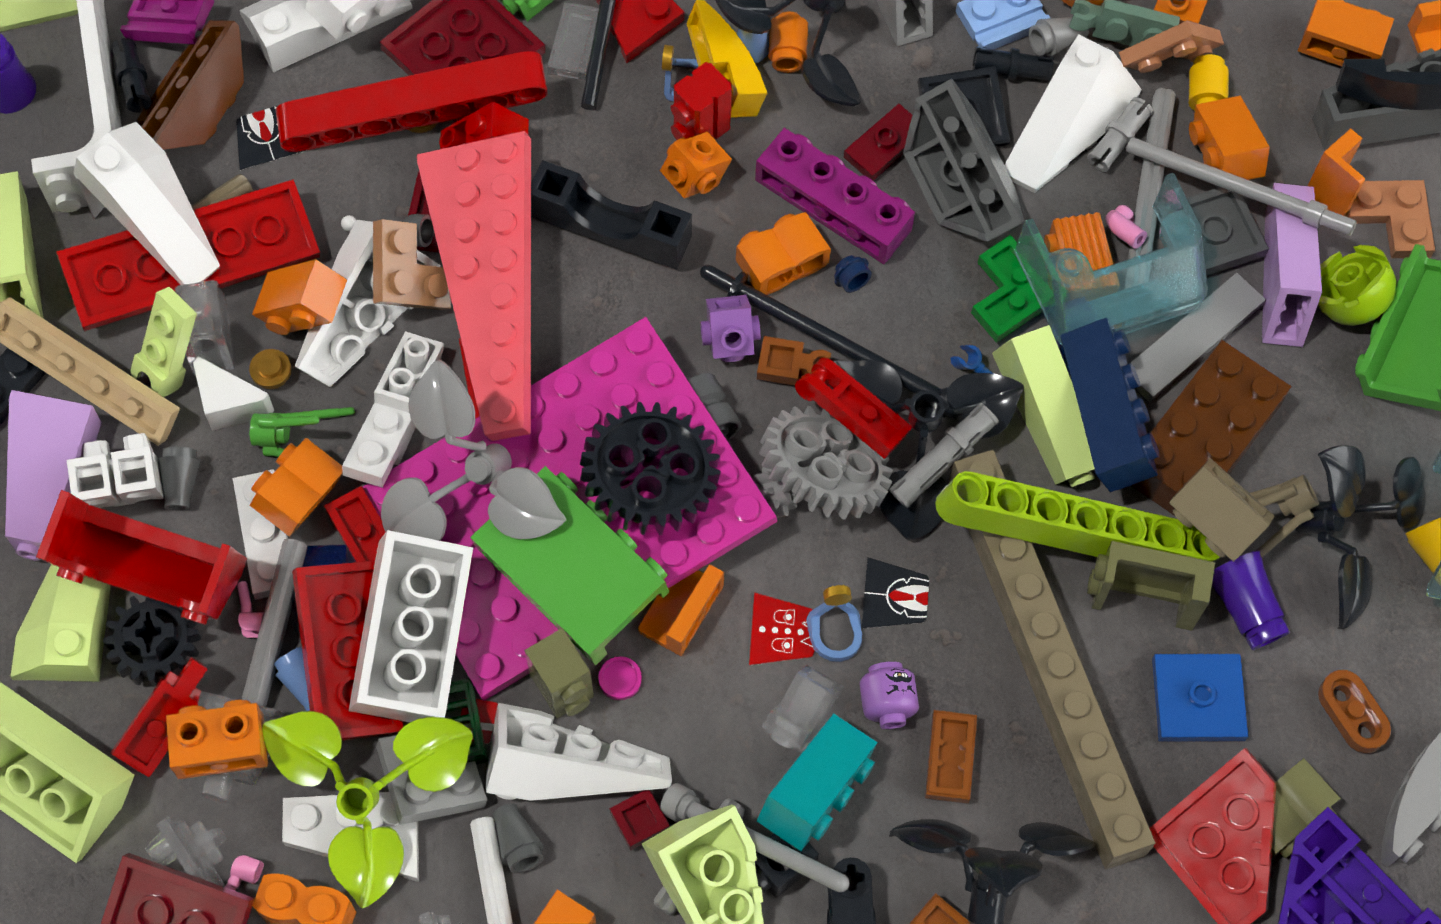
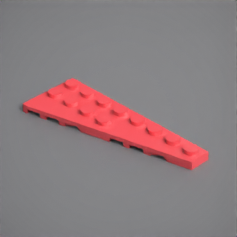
M525 131L417 154V164L484 434L491 441L531 434V138Z

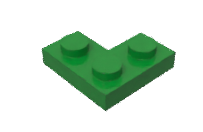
M1011 235L979 255L978 265L999 289L974 305L971 314L996 343L1059 301L1061 292Z

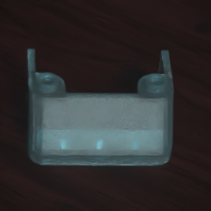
M1174 173L1166 175L1152 206L1161 223L1159 235L1165 248L1093 271L1086 256L1078 250L1064 248L1049 253L1033 218L1025 221L1014 252L1056 340L1062 346L1060 335L1105 317L1109 319L1116 331L1123 329L1124 333L1128 334L1193 312L1202 305L1208 292L1202 228Z

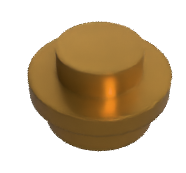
M266 349L260 351L252 358L249 372L252 380L258 386L266 389H277L283 386L289 379L291 363L282 351Z

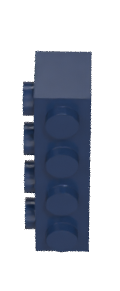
M1105 317L1060 335L1097 477L1111 493L1157 476L1158 472L1154 459L1160 457L1154 437L1151 433L1147 434L1144 423L1150 422V417L1142 398L1137 399L1135 388L1140 387V381L1133 364L1127 363L1125 354L1130 353L1131 348L1123 329L1116 331L1109 319Z

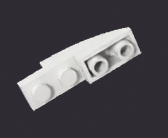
M405 331L374 391V404L342 465L343 476L383 488L393 465H399L416 428L411 420L408 407L412 389L431 364L441 359L444 343Z

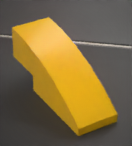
M696 0L686 24L698 67L705 62L711 63L731 83V118L756 117L766 98L767 90L752 56L736 32L722 16L705 0Z

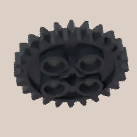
M638 402L635 413L631 414L623 405L620 407L619 419L607 413L604 419V426L594 424L592 437H586L583 449L586 452L581 454L580 465L584 468L581 470L580 481L589 482L585 490L586 497L598 496L594 506L596 511L606 507L610 509L608 522H612L620 516L624 518L623 530L627 531L632 523L635 522L639 523L641 535H645L648 525H654L658 534L663 535L666 523H670L676 531H679L682 525V517L693 524L697 517V510L706 512L709 504L708 499H713L717 490L715 484L718 483L721 471L716 469V467L718 466L720 456L711 453L715 443L713 439L701 440L705 431L703 425L694 429L689 427L692 415L689 414L679 420L676 418L677 407L673 406L667 414L661 413L659 402H656L652 412H646L642 402ZM654 438L660 441L661 444L653 445L645 441V439ZM673 448H678L677 450H674L669 454L667 453ZM620 460L628 464V466L617 467L611 462ZM672 469H683L688 472V475H678ZM633 481V483L627 488L620 487L625 486ZM639 492H651L656 496V498H644L639 494Z

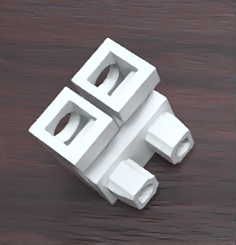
M140 433L123 437L125 450L111 452V455L107 441L99 440L84 443L83 457L66 460L71 494L85 503L98 508L135 504L136 502L149 499H164L158 464L159 458L154 454L146 434Z

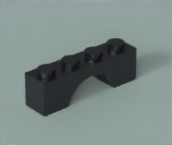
M544 160L541 161L531 182V217L670 268L678 269L692 238L691 213L655 200L651 204L641 207L615 202L591 188L580 173Z

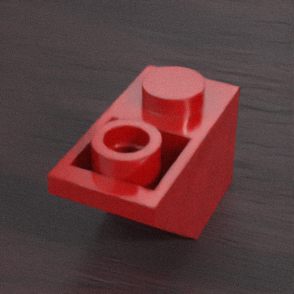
M491 102L441 130L440 149L522 131L528 134L529 119L495 102Z

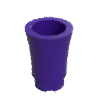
M0 34V113L8 114L20 111L31 103L36 94V82L17 57L13 46Z
M1260 551L1247 553L1238 557L1234 562L1231 560L1214 569L1212 587L1232 616L1241 636L1246 637L1251 650L1269 645L1290 633L1288 626L1282 619L1285 615L1266 575Z

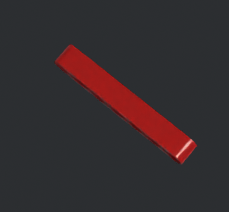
M533 51L513 53L281 103L276 107L280 146L283 150L289 152L316 149L463 118L491 102H495L505 108L534 103L544 99L548 95L542 56Z

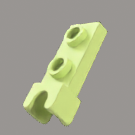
M170 287L156 292L141 352L134 355L130 370L131 376L135 379L141 377L142 372L146 373L151 381V389L163 397L172 394L182 386L186 369L182 365L197 315Z

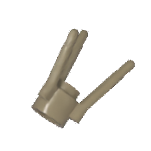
M1305 475L1297 478L1294 477L1282 484L1250 493L1264 507L1277 502L1285 516L1291 513L1295 515L1293 519L1255 551H1260L1262 558L1300 524L1314 518L1310 509L1319 505V501Z

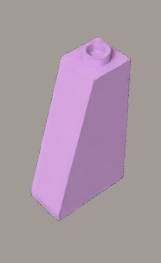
M1274 183L1272 188L1308 203L1311 200H1315L1314 187ZM1267 205L1265 210V242L1269 250L1266 256H1264L1263 297L1266 300L1263 304L1262 343L1303 347L1322 294L1318 231L1316 227L1303 223V218Z
M11 390L8 417L5 537L15 549L16 554L23 558L34 561L40 560L36 558L59 494L61 490L71 493L66 460L83 457V444L96 441L102 422L92 405Z

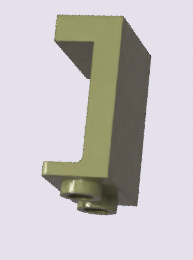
M1111 541L1106 554H1098L1095 569H1091L1087 594L1094 595L1092 609L1101 610L1110 589L1177 603L1179 606L1175 627L1192 631L1209 604L1215 562Z

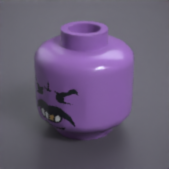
M882 662L868 668L869 673L865 674L860 680L862 707L865 717L873 722H879L882 729H896L905 726L906 719L915 715L919 710L916 681L913 672L903 668L902 663Z

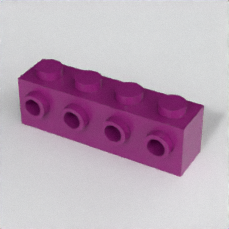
M784 127L756 160L755 181L802 212H806L810 217L884 265L912 231L915 211L911 210L910 206L903 199L891 197L879 189L873 180L863 175L859 176L846 168L845 164L838 157L826 155L814 147L811 141L801 134H794Z

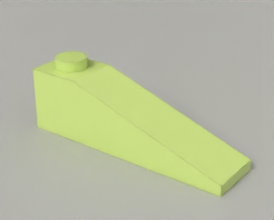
M51 565L16 635L11 678L12 680L99 682L111 585L85 576L82 584L56 576L59 568Z

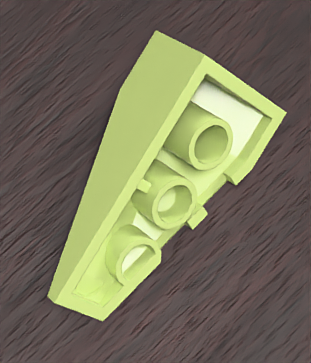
M734 805L681 820L642 843L659 879L686 924H764L761 907L763 902L762 889L758 886L755 861H757L755 844Z

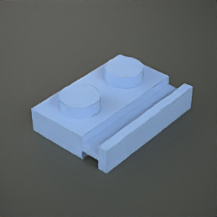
M963 0L958 2L956 6V13L972 40L976 41L981 48L993 50L1029 36L1030 27L1035 25L1039 19L1050 18L1049 15L1044 13L1040 0Z

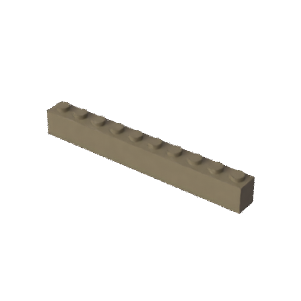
M994 450L954 461L949 483L957 474L964 471L1005 479ZM968 528L1105 870L1145 857L1156 843L1032 542Z

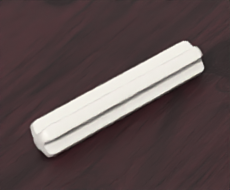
M492 817L474 819L471 821L470 826L487 923L513 924L494 819Z

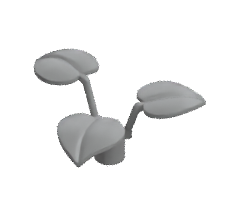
M441 359L433 362L416 383L410 394L408 407L411 420L424 436L430 439H437L445 435V440L448 444L474 450V452L466 459V474L431 495L425 483L419 478H406L394 484L385 495L381 508V519L385 532L390 530L440 541L445 534L447 520L443 509L435 502L470 481L480 485L492 482L489 491L495 497L488 506V515L494 526L504 535L516 539H531L543 536L560 527L566 521V517L556 505L547 485L536 473L523 467L511 468L512 459L510 453L500 444L486 446L484 441L476 443L456 438L469 435L473 431L475 425L474 405L457 374Z

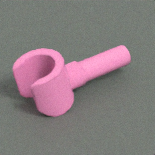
M241 581L237 583L241 604V613L238 616L239 626L244 637L258 638L264 612H252L248 583Z
M246 855L237 857L232 864L231 877L228 879L225 888L236 891L242 880L256 884L262 873L264 863Z

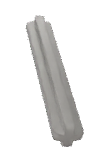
M284 539L282 542L242 695V700L257 703L259 707L267 705L276 670L274 663L279 659L295 597L292 571L297 567L303 566L307 551V545L295 539Z

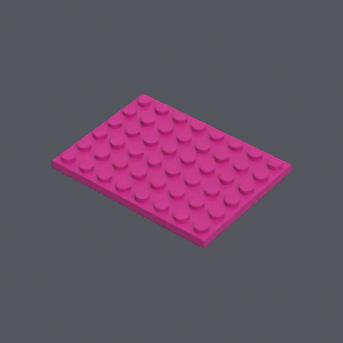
M644 317L531 385V434L491 441L484 434L479 416L475 419L473 431L469 435L456 438L476 443L484 441L486 446L490 444L504 446L512 459L511 468L523 467L537 474L546 466L556 476L563 472L577 486L578 491L575 495L586 504L589 500L595 503L598 497H586L585 490L589 482L580 481L581 470L584 468L580 465L581 454L586 452L583 449L586 437H592L595 423L604 426V419L607 413L619 419L620 407L623 405L633 414L636 412L638 402H642L646 412H652L656 402H659L661 413L667 414L673 406L677 407L676 418L679 420L689 414L692 415L689 427L694 429L703 425L705 431L701 440L713 439L715 443L711 453L720 456L718 466L716 467V469L721 471L718 483L715 484L717 490L714 498L708 499L709 504L706 512L697 510V517L693 524L682 517V525L679 531H676L670 523H666L663 535L658 534L654 525H648L645 535H641L639 523L635 522L632 523L627 531L623 530L624 518L620 516L612 522L607 520L604 522L614 532L619 528L626 532L638 546L634 552L644 561L649 557L655 560L667 573L668 576L664 580L667 587L670 588L778 522V520L647 317ZM444 437L391 469L383 488L368 483L363 486V489L381 518L384 497L388 490L398 481L406 478H419L425 483L431 495L466 474L465 462L474 450L450 445ZM654 438L645 439V441L653 445L661 444L660 441ZM673 448L667 453L669 454L670 452L677 450L678 448ZM620 460L611 462L617 467L628 466V464ZM672 469L678 475H688V472L683 469ZM470 481L438 499L435 503L443 509L447 520L445 534L440 541L473 547L456 656L484 701L528 675L529 668L524 650L558 631V629L477 549L470 537L490 519L488 506L495 495L489 491L492 482L480 485ZM633 481L625 486L620 487L627 488L633 483ZM639 492V494L644 498H656V496L651 492ZM608 507L602 509L607 517L610 510Z

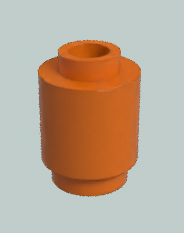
M782 12L771 19L772 27L769 30L768 57L772 61V67L775 70L792 73L799 71L803 62L807 59L808 22L795 12Z

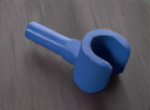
M960 346L968 354L967 363L958 356L950 358L951 364L956 369L994 374L981 362L982 354L976 346Z

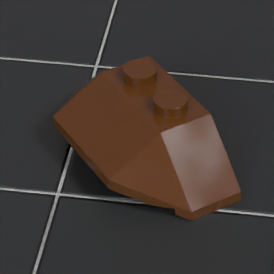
M209 20L202 29L203 33L196 38V43L189 44L175 60L151 97L152 104L149 109H143L136 120L163 150L205 144L215 134L217 124L226 110L234 104L236 94L244 83L240 29L235 21Z

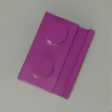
M134 0L126 16L128 22L126 25L121 26L120 31L125 38L134 41L195 44L197 41L195 37L196 32L202 30L214 0Z

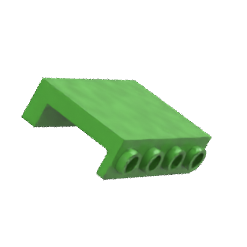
M1415 244L1410 257H1405L1402 261L1400 279L1396 285L1394 300L1384 312L1381 320L1374 323L1370 335V345L1366 353L1359 356L1355 374L1359 378L1363 393L1366 396L1441 411V260L1428 258L1425 246Z
M545 466L537 475L547 485L556 505L566 517V521L560 527L537 538L516 539L501 533L489 519L470 538L477 549L558 630L564 629L571 642L596 666L608 654L604 647L658 594L664 598L669 593L664 580L668 575L651 557L644 561L636 554L634 550L638 547L637 544L621 528L616 532L604 523L608 519L607 515L602 510L596 511L594 509L595 503L592 500H589L586 504L575 495L578 491L577 486L563 472L556 476Z

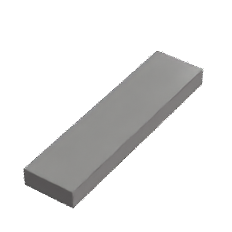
M1236 272L1131 362L1140 381V387L1136 389L1151 403L1216 347L1221 340H1224L1259 310L1266 299Z

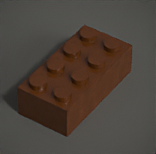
M1221 340L1150 432L1155 439L1160 457L1154 459L1158 475L1130 486L1174 515L1173 510L1175 508L1169 502L1209 458L1228 474L1232 472L1280 408L1292 386Z

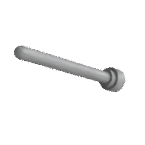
M675 783L668 788L660 806L663 815L675 822L713 811L700 804V799L696 797L693 790L679 783ZM746 827L755 844L756 852L834 891L844 892L849 887V879L846 875Z

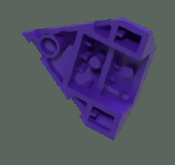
M1329 807L1321 812L1295 837L1278 924H1441V920L1429 907L1422 911L1356 845L1361 839Z

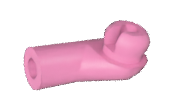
M1119 205L1115 210L1109 211L1106 215V224L1115 236L1132 248H1139L1145 242L1147 232L1133 223L1134 213L1129 207Z

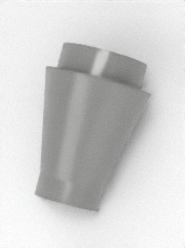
M1072 17L1039 19L1029 29V42L1037 55L1049 57L1073 44L1078 34L1087 37L1089 29L1077 31L1070 28L1069 24Z

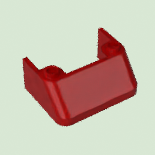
M63 490L59 494L36 558L58 567L59 569L56 574L58 577L82 584L85 576L183 609L182 618L203 625L207 624L208 618L215 620L219 618L242 576L247 562L245 556L229 545L222 543L221 548L89 505L73 494Z

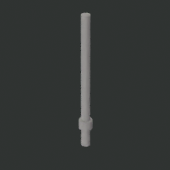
M1134 137L1128 142L1126 148L1128 153L1303 218V223L1319 228L1323 225L1349 236L1352 235L1356 227L1357 220L1327 210L1328 205L1311 200L1308 203Z

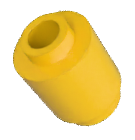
M1212 54L1199 56L1194 60L1193 66L1189 70L1188 104L1194 111L1196 104L1228 98L1229 69L1225 65L1224 59L1220 56Z

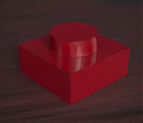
M643 790L609 808L610 814L630 851L670 827L650 790Z

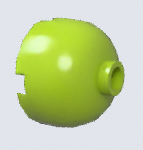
M1354 246L1355 253L1343 257L1339 251L1320 264L1322 294L1317 306L1327 317L1341 325L1354 326L1373 321L1383 314L1394 300L1396 289L1394 272L1384 252L1375 246Z

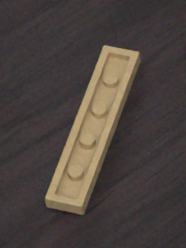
M11 297L0 302L1 344L137 433H145L148 439L157 446L168 439L180 407Z

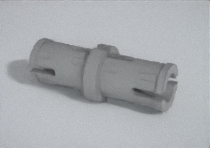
M1134 97L1117 121H1111L1105 128L1106 135L1087 156L1089 163L1093 165L1104 154L1102 160L1095 167L1097 170L1107 172L1122 150L1127 148L1129 140L1132 137L1135 138L1137 131L1151 117L1153 109L1150 104L1137 114L1145 100Z

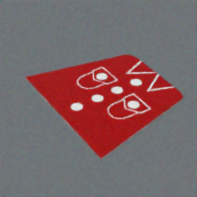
M754 592L749 665L812 657L814 649L809 637L807 616L813 609Z

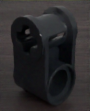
M858 858L842 859L836 864L834 870L844 875L846 872L851 873L852 880L860 882L857 883L853 891H849L847 888L844 892H837L828 888L827 924H876L872 895V875L869 867Z

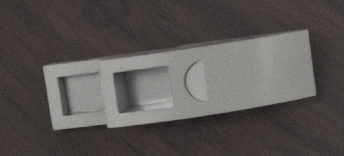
M1441 732L1429 742L1415 759L1393 799L1382 840L1381 862L1387 868L1399 858L1404 863H1407L1424 845L1418 837L1427 828L1434 833L1441 826Z

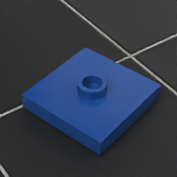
M1154 654L1152 665L1159 741H1246L1248 738L1240 654Z

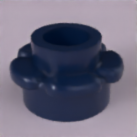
M852 255L843 258L835 267L834 282L836 286H842L848 293L862 288L872 276V272L868 268V260Z

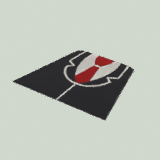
M276 107L241 116L236 121L240 170L304 152H289L281 148Z
M867 557L862 629L924 622L927 617L928 576Z

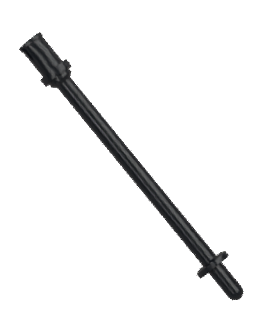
M704 265L701 268V277L728 292L727 297L747 295L750 305L854 361L869 359L878 360L890 365L900 375L904 388L914 393L922 390H932L938 393L944 402H947L946 393L948 387L941 389L747 285L749 274L740 272L734 278L712 265Z

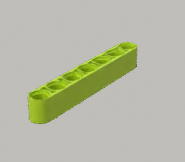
M964 471L957 474L937 496L935 502L939 516L950 524L1098 557V554L1105 555L1111 541L1211 562H1215L1220 558L1206 544L1205 539L1207 537L1195 526L1189 528L1178 519L975 472Z

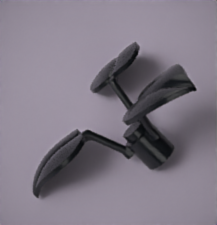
M765 0L715 1L724 16L736 27L748 33L763 34L767 33L772 27L768 16L776 15L796 0H783L774 7H766ZM803 0L810 9L817 12H825L811 51L813 59H806L801 66L804 80L813 92L825 100L846 106L859 105L861 101L857 88L846 67L830 54L821 56L820 47L831 15L842 9L844 0Z
M869 359L835 361L839 367L895 413L905 410L909 411L908 420L913 429L920 432L916 463L925 456L928 433L935 431L940 426L943 414L949 418L958 416L959 424L981 402L999 420L997 425L981 437V439L991 438L1003 432L1011 422L1024 388L1021 382L1003 375L971 373L963 375L951 383L946 393L947 402H944L942 397L935 391L922 390L916 393L912 400L907 398L904 403L894 405L901 398L903 387L900 375L893 367L884 362ZM901 470L892 473L889 477L892 481L891 486L908 471ZM940 477L908 509L888 489V493L880 504L881 511L888 522L905 539L915 540L921 538L935 529L942 520L936 510L935 502L937 496L944 490L947 484Z
M1338 445L1318 453L1326 471L1330 500H1318L1319 505L1310 509L1314 518L1300 524L1295 530L1298 533L1318 534V542L1329 543L1346 552L1341 558L1338 572L1339 627L1337 629L1349 627L1366 609L1372 591V575L1367 557L1358 556V551L1355 547L1331 535L1335 531L1342 530L1346 517H1350L1353 513L1397 509V522L1400 527L1411 528L1415 526L1424 511L1425 488L1421 477L1420 463L1414 457H1405L1396 467L1393 478L1395 500L1387 503L1357 505L1359 501L1358 494L1362 491L1366 479L1365 461L1362 452L1354 446Z
M938 819L909 821L893 828L889 837L895 835L902 842L921 851L929 853H950L956 851L961 855L966 876L965 890L971 892L968 919L975 924H1003L1007 898L1012 896V893L1021 885L1036 879L1042 874V863L1028 855L1029 852L1038 849L1047 855L1067 856L1084 852L1095 846L1094 841L1085 838L1072 829L1046 822L1026 824L1019 829L1018 836L1026 841L1023 843L1020 851H1002L987 847L969 849L965 845L971 841V834L956 824ZM973 869L978 873L977 880L974 879Z

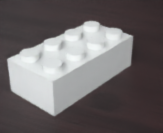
M390 530L386 531L378 543L349 711L406 722L424 717H445L473 547Z

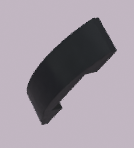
M1344 59L1336 82L1337 91L1360 101L1384 107L1409 110L1441 109V72H1387L1385 59Z

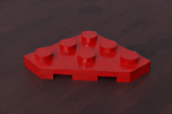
M1247 748L1241 750L1149 828L1156 843L1153 847L1217 924H1252L1268 911L1276 782Z

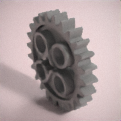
M796 406L792 408L790 414L782 410L778 418H772L760 440V443L763 445L759 450V454L765 457L762 467L772 469L769 479L772 481H782L783 484L779 491L781 493L792 491L795 494L793 502L807 501L808 509L811 512L818 506L822 507L826 517H829L832 511L836 510L841 519H846L849 512L856 518H860L863 511L871 514L875 506H880L892 484L889 477L893 469L886 466L889 457L882 458L838 420L831 418L824 409L820 415L816 414L811 406H807L804 413Z

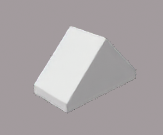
M197 356L193 365L204 413L212 431L251 422L254 413H273L274 408L267 392Z

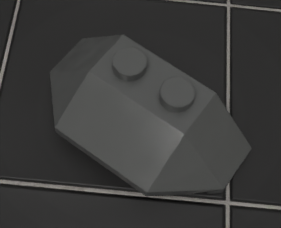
M950 79L917 97L903 154L938 224L987 242L1023 224L1024 219L1016 188L979 114L954 80Z

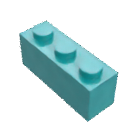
M833 713L768 795L757 818V822L800 851L803 850L812 837L819 841L833 821V818L829 816L832 810L835 809L841 812L855 791L851 788L854 781L862 785L872 771L876 762L871 760L870 757L878 742Z

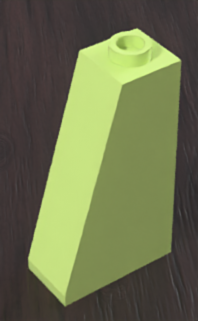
M18 171L0 174V302L11 297L43 318L27 197Z
M1050 325L1010 339L992 354L1001 374L1021 382L1024 386L1017 407L1055 485L1068 480L1070 486L1074 487L1095 479L1092 473L1095 468L1074 387Z

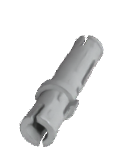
M980 402L963 421L955 427L950 426L945 431L946 436L901 479L891 486L889 491L908 509L926 489L953 465L954 461L959 460L964 454L966 456L974 451L973 446L983 435L997 425L999 420Z

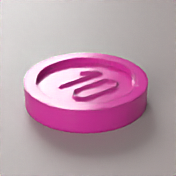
M614 657L607 660L600 668L598 675L599 686L602 692L614 700L631 698L638 692L642 682L639 666L627 657Z

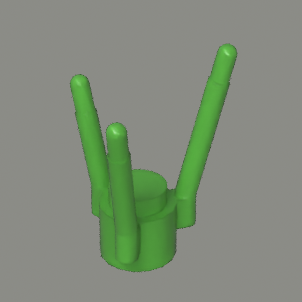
M348 407L294 413H254L250 422V442L252 446L263 447V456L279 457L285 450L280 448V444H287L289 441L290 426L315 425L319 423L320 419L350 416L355 413V409Z

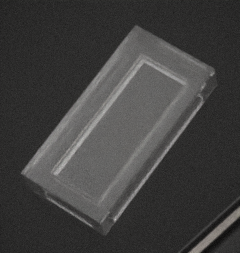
M570 2L564 3L547 65L548 74L586 80L599 8Z

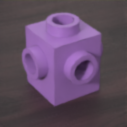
M747 295L706 299L708 321H700L703 346L710 345L713 358L734 362L744 359L745 355H754L753 340L761 339L758 315H751V306Z

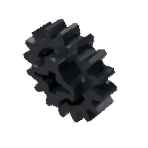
M132 596L130 597V609L125 610L119 606L115 609L120 617L118 622L107 621L106 623L109 631L113 633V635L103 638V643L107 649L111 650L106 656L112 665L118 664L116 670L121 677L125 678L131 673V679L135 685H140L144 678L148 677L152 686L156 687L160 681V676H166L169 671L174 673V670L177 668L182 670L187 664L185 661L187 656L198 657L199 652L191 643L202 640L199 630L193 628L198 623L181 617L183 609L146 597L145 602L139 603L138 599ZM162 615L174 619L179 626H175L173 622L164 623ZM155 628L159 635L153 637V643L151 644L150 650L146 643L152 641V635L154 634ZM126 652H131L132 655H141L143 663L132 660L127 656Z

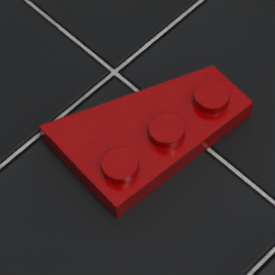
M616 0L611 32L613 36L615 35L621 47V53L625 62L628 63L683 22L684 11L673 0Z

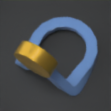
M664 45L662 70L665 71L664 95L669 101H674V88L671 87L672 65L698 68L696 59L673 58L674 46Z
M836 585L823 591L824 603L809 612L807 627L813 649L820 657L829 661L842 662L849 660L857 654L862 643L860 614L849 603L852 599L850 587ZM835 606L848 614L854 635L851 646L841 651L827 648L820 639V616Z

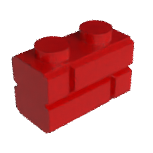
M703 63L692 71V77L687 75L674 85V104L670 108L674 115V124L671 126V132L676 140L680 138L688 139L705 132H709L713 138L718 139L730 130L731 83L711 63Z

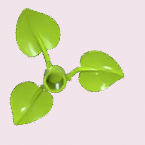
M301 711L269 720L262 726L267 751L278 770L288 780L301 786H316L324 780L327 770L330 768L336 781L335 788L339 791L336 800L339 812L345 818L355 820L357 824L363 825V828L348 826L342 829L331 841L328 849V861L333 875L350 893L360 908L371 905L387 892L396 880L404 860V846L398 833L388 826L372 829L371 821L366 817L378 804L379 790L407 770L411 782L422 790L436 792L450 787L459 779L466 767L473 739L471 730L453 719L445 717L416 719L405 725L393 741V750L396 756L403 762L401 765L375 783L364 777L355 778L347 783L344 780L339 765L332 760L342 748V737L338 726L331 718L320 712Z

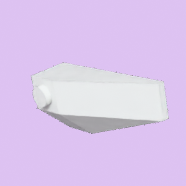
M362 220L355 222L332 267L333 271L347 279L332 323L316 326L308 330L295 364L296 368L328 387H331L365 354V349L381 334L385 335L394 327L392 323L407 309L414 308L373 303V223ZM417 250V264L441 266Z
M498 703L486 769V793L495 794L507 800L518 798L532 801L663 789L671 786L672 775L669 757L622 740H616L608 744L591 735L593 730L579 725L575 732L553 724L555 716Z

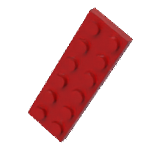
M294 179L193 210L220 264V268L191 293H188L128 230L57 251L56 253L83 330L87 331L151 311L156 292L167 287L172 288L183 300L265 275L270 271L319 258L320 250Z

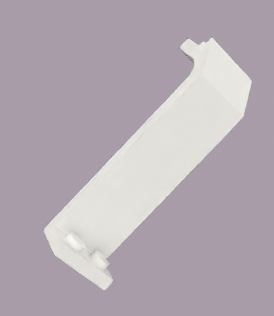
M76 0L94 133L89 143L79 150L31 159L33 174L52 213L59 211L74 212L81 207L88 206L95 219L105 206L74 175L76 157L107 132L118 129L122 125L104 1Z

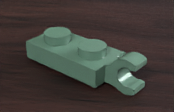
M1075 0L1070 13L1073 16L1069 27L1077 31H1086L1093 28V37L1133 46L1179 25L1180 17L1116 0H1104L1102 6L1092 4L1086 0Z

